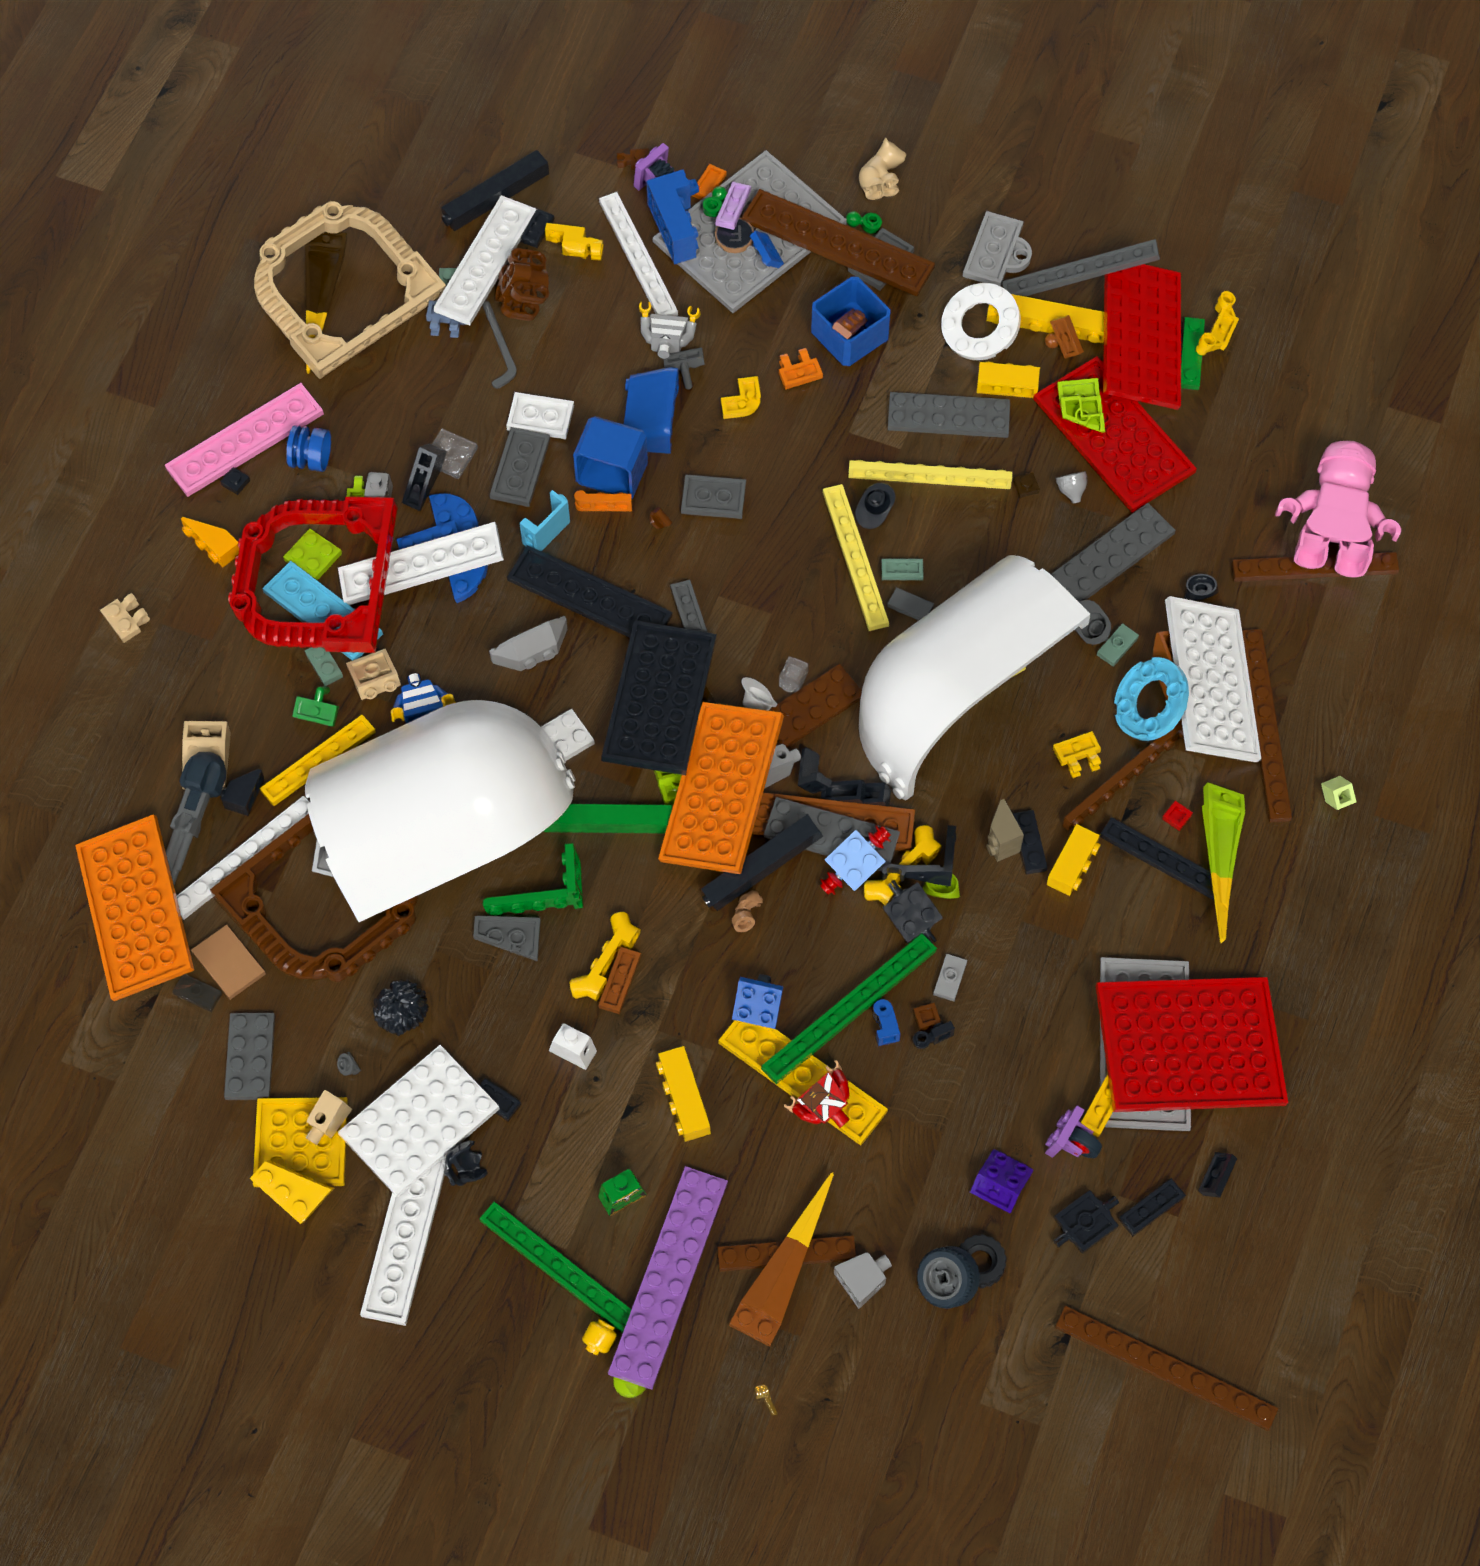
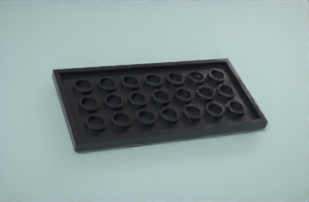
M634 620L601 761L686 776L717 634Z

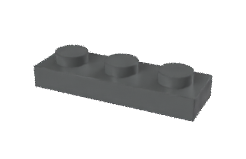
M686 580L671 584L670 589L683 629L707 632L691 581Z

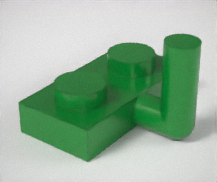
M320 686L316 689L314 700L297 696L292 717L333 727L335 726L339 706L322 702L323 696L329 694L330 689L327 686Z

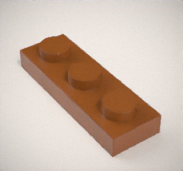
M852 309L838 319L832 328L846 339H849L865 327L869 320L865 318V314L861 311Z
M620 947L598 1005L600 1009L620 1014L640 961L641 953Z

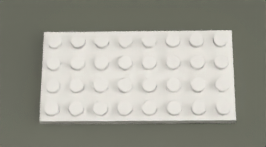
M1169 596L1165 599L1173 661L1185 673L1189 686L1187 709L1181 717L1186 750L1258 762L1261 760L1239 610Z

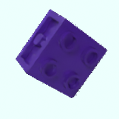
M994 1149L980 1169L970 1193L1011 1213L1020 1192L1032 1175L1033 1169Z

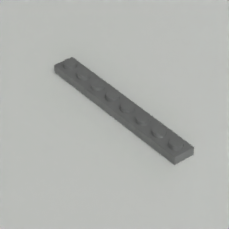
M1156 239L1005 280L1002 281L1003 288L1010 294L1025 297L1160 260Z

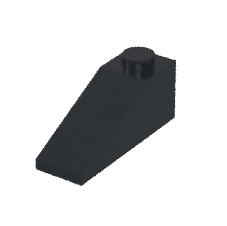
M430 443L419 447L403 497V504L418 511L422 510L442 469L447 451Z

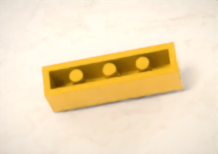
M684 1046L658 1053L659 1061L656 1062L659 1075L663 1074L665 1082H662L665 1094H670L672 1102H669V1107L672 1115L676 1114L678 1122L675 1123L678 1135H683L686 1142L711 1134L710 1124Z

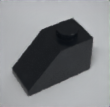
M257 769L229 782L227 788H224L221 793V800L225 809L249 816L265 780L262 770Z

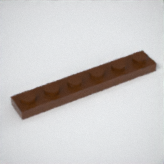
M854 1236L811 1239L802 1265L848 1261L855 1258ZM782 1242L718 1247L719 1271L765 1268Z

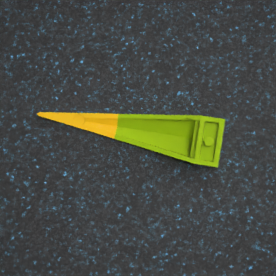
M1207 783L1203 787L1204 805L1202 806L1219 938L1222 943L1226 940L1231 884L1245 815V801L1243 794Z

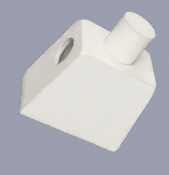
M562 1024L549 1049L550 1052L585 1070L597 1052L591 1037L566 1024Z

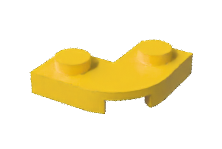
M758 376L738 378L740 396L721 398L723 419L748 416L758 409L761 401Z

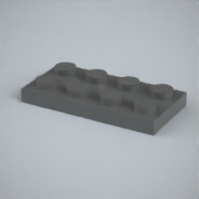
M511 427L492 485L490 499L530 507L549 446L550 435Z
M230 1013L225 1100L270 1098L275 1031L274 1013Z

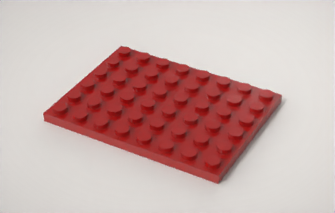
M1268 977L1097 982L1095 985L1113 1112L1286 1106L1288 1104Z

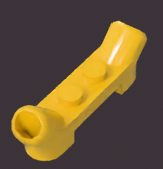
M922 825L915 829L916 847L911 852L908 850L902 856L899 865H917L921 860L929 865L941 851L942 845L934 840L933 828L928 825ZM887 873L885 880H867L864 883V898L867 901L879 900L886 905L894 896L887 884L893 880L899 884L901 882L900 874Z
M617 912L611 916L610 922L614 933L611 941H606L602 948V955L599 959L596 958L590 968L591 972L588 975L570 980L571 993L575 999L588 996L598 1001L607 983V978L604 975L617 957L620 947L631 950L636 943L641 929L631 924L628 913Z

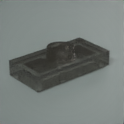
M186 974L181 976L172 991L173 995L209 1012L213 1011L222 996L220 990Z

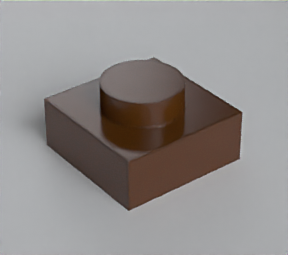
M935 1003L913 1009L920 1031L933 1028V1026L941 1022Z

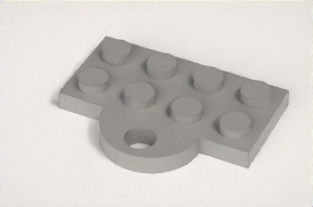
M986 211L963 271V277L1001 287L1006 272L1017 273L1026 269L1031 262L1032 250L1029 243L1019 237L1024 221ZM1022 254L1026 256V259L1021 260L1016 256Z

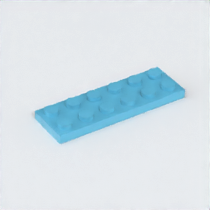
M292 561L262 588L266 595L304 623H324L333 614L344 617L355 610ZM380 628L377 640L383 635V632ZM342 652L352 661L364 654L362 652Z

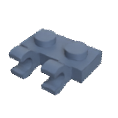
M429 300L426 319L431 321V335L439 336L441 322L450 323V337L458 338L460 324H466L434 312V306L437 301Z

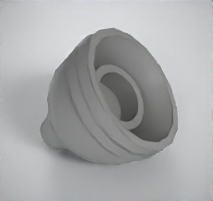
M1086 471L1056 478L1059 490L1072 503L1081 502L1082 494L1087 486Z

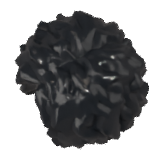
M409 980L392 981L390 988L381 990L374 999V1020L378 1026L385 1029L386 1032L389 1031V1033L398 1036L418 1027L419 1023H423L429 1010V1005L426 1004L425 990H422L416 983H411Z

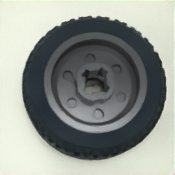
M955 1246L936 1248L927 1253L917 1269L918 1288L922 1296L936 1307L949 1309L968 1303L978 1290L980 1283L978 1265H976L975 1259L964 1249Z

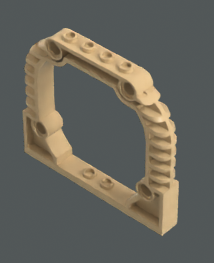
M330 201L323 206L316 207L311 214L301 217L293 226L286 227L276 237L269 238L260 248V263L254 278L255 294L261 307L290 340V345L319 379L429 305V300H438L446 288L445 283L417 251L414 252L397 230L380 213L366 207L341 206L335 201ZM334 213V214H337V215H336V216H330L329 214ZM348 227H353L370 235L396 264L397 280L401 285L406 286L405 304L389 315L385 314L380 318L379 322L367 326L363 333L346 343L342 337L322 334V329L317 324H305L278 292L273 282V277L284 269L287 256L323 232L339 233ZM267 255H273L274 257H272V258H267L266 256H267ZM408 271L411 274L406 275L403 272ZM309 335H315V336H317V337H316V338H309L308 336H309Z

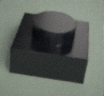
M232 467L220 482L223 487L238 495L250 482V478Z

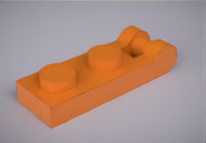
M582 490L576 491L574 494L575 508L578 511H632L631 494L622 492L617 494H606L603 492L586 494Z

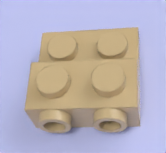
M386 649L346 663L361 700L366 698L373 699L379 693L385 691L392 692L398 686H401L398 674Z

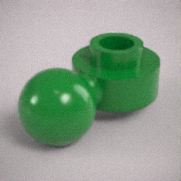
M715 187L712 191V197H708L703 201L702 211L706 216H718L722 207V201L725 200L727 190L724 187Z
M852 211L846 216V222L849 226L856 227L860 224L863 230L870 234L877 233L882 224L881 217L876 213H867L864 217H861L858 212Z

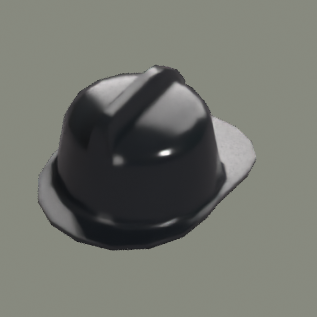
M875 483L864 491L855 511L856 519L862 527L873 529L884 522L895 502V492L891 486L885 483Z

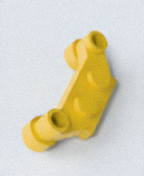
M1224 291L1219 296L1218 303L1215 305V310L1219 314L1210 333H1204L1199 339V344L1196 347L1198 354L1205 355L1207 352L1217 349L1224 351L1239 320L1232 308L1236 301L1233 293Z

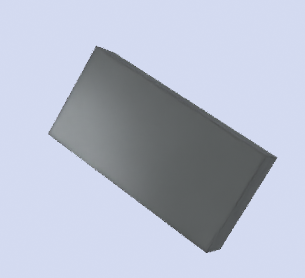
M896 587L887 607L920 620L932 611L934 603Z

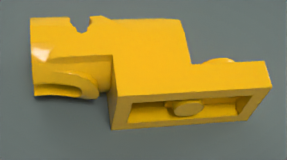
M546 223V241L553 243L561 242L563 255L581 257L582 259H586L588 255H591V260L601 261L603 240L592 237L586 238L585 227Z

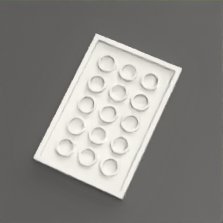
M439 1045L338 1131V1134L398 1198L500 1108L450 1054Z

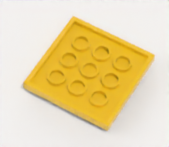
M338 1097L348 1105L347 1097ZM319 1098L257 1099L253 1174L265 1161L270 1160L325 1185L344 1186L346 1142L339 1136L338 1131L347 1125V1117L332 1138L324 1134L319 1143L315 1145L306 1139V1136L312 1129V1126L306 1121Z

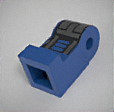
M878 1000L873 1007V1018L880 1028L876 1032L878 1046L899 1042L900 1031L893 1006L888 1000Z

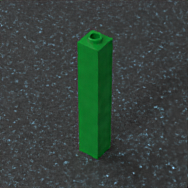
M570 804L566 811L546 828L544 832L666 833L673 807L672 805Z

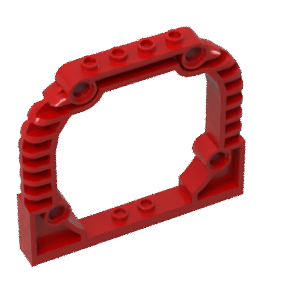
M345 497V501H327L326 499L289 500L279 506H273L265 516L262 514L257 522L248 523L243 529L242 538H239L238 541L239 555L235 558L236 572L232 575L233 588L228 596L229 604L236 618L243 622L247 631L256 640L266 645L276 647L287 646L289 648L323 647L326 652L375 653L398 510L394 498ZM293 525H346L348 531L353 534L365 532L378 544L376 559L372 561L374 573L373 577H370L369 580L371 590L369 605L359 606L344 617L333 614L324 623L268 620L261 615V606L255 596L261 555L272 547L277 532Z

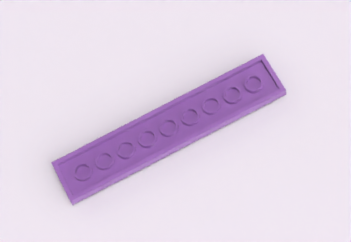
M685 1166L608 1375L653 1390L727 1187V1180Z

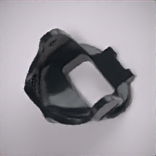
M464 1141L446 1155V1169L443 1172L445 1176H448L452 1186H463L467 1182L482 1179L488 1174L486 1169H480L482 1152L470 1150L475 1141ZM452 1164H454L458 1171V1177L452 1170Z

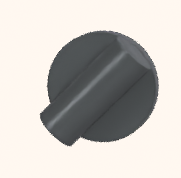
M350 1052L339 1056L337 1067L341 1074L345 1076L356 1075L361 1071Z

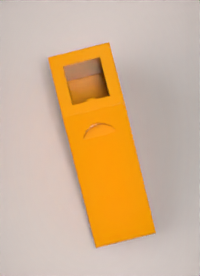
M181 518L183 524L182 531L187 537L190 538L192 536L200 550L205 549L208 552L209 558L215 564L218 562L224 567L239 555L238 541L227 530L189 518Z

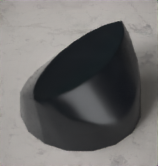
M1197 574L1190 577L1186 583L1184 599L1201 601L1216 595L1219 592L1216 580L1207 574Z

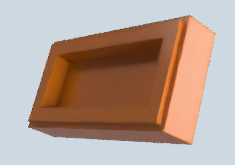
M709 164L697 182L699 192L692 196L700 200L705 198L715 187L720 186L726 177V171Z

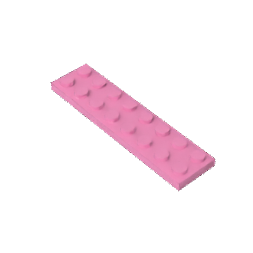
M302 383L168 462L165 464L166 470L186 496L189 497L227 474L232 467L240 466L289 436L294 425H299L302 428L324 415L323 410Z

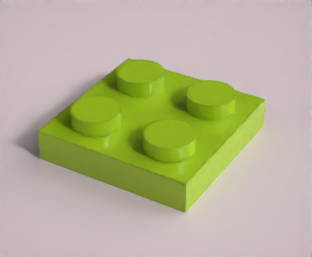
M309 529L283 558L285 562L289 563L292 561L314 579L318 580L341 556L342 551L312 529Z

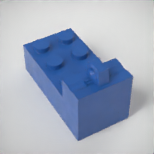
M684 169L647 180V203L674 265L696 258V249H699L696 240L698 238L697 229L690 223L691 216L689 211H685V209L691 208L690 196L699 192V186L695 179L688 180L686 178Z

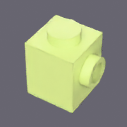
M1338 776L1321 783L1325 802L1335 809L1339 810L1356 803L1352 783L1343 777Z

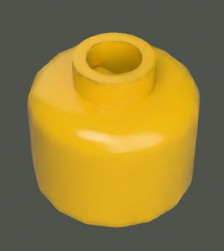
M601 1319L598 1322L592 1321L582 1338L583 1342L587 1344L585 1349L595 1355H598L599 1352L608 1353L616 1339V1333L613 1331L615 1327Z

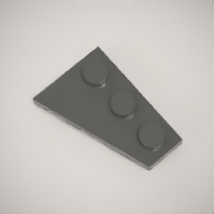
M475 916L473 936L475 940L538 961L541 920L540 918Z

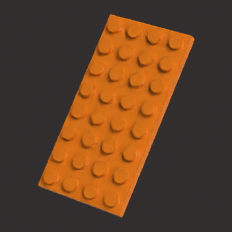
M702 702L686 776H681L658 858L660 862L741 874L784 718L781 712Z
M153 814L76 844L110 998L113 1001H117L194 971L157 817Z

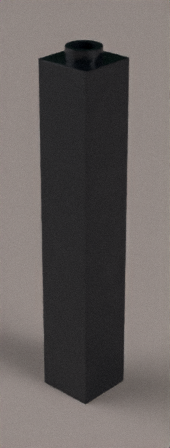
M538 150L532 152L442 207V221L447 227L450 226L453 231L458 230L494 208L501 195L511 198L549 174L548 161Z
M806 814L745 857L741 874L724 872L701 888L705 894L702 897L709 908L713 906L717 911L821 839L823 837L822 833L810 816Z

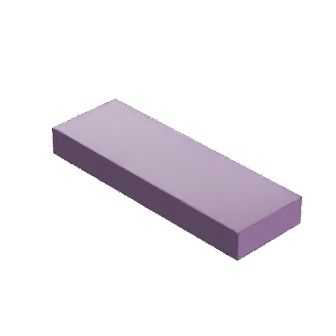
M732 182L716 218L715 226L735 229L751 192V186Z

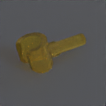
M766 1385L756 1386L755 1393L757 1399L764 1398L772 1416L776 1415L777 1411L771 1401L768 1387Z

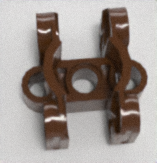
M515 248L508 256L510 265H504L499 272L498 278L500 281L496 288L495 299L498 302H503L501 312L504 316L532 321L539 312V304L544 303L549 297L546 257L539 251ZM532 258L538 259L541 262V264H535L532 261ZM537 291L541 292L544 297H538ZM525 308L532 309L534 314L527 313Z

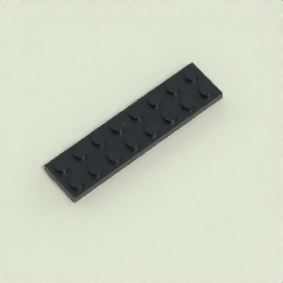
M529 545L526 546L507 576L509 582L629 638L634 620L667 626L672 618L671 611Z

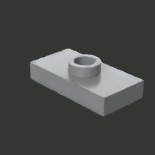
M946 954L934 990V996L955 1001L967 960Z

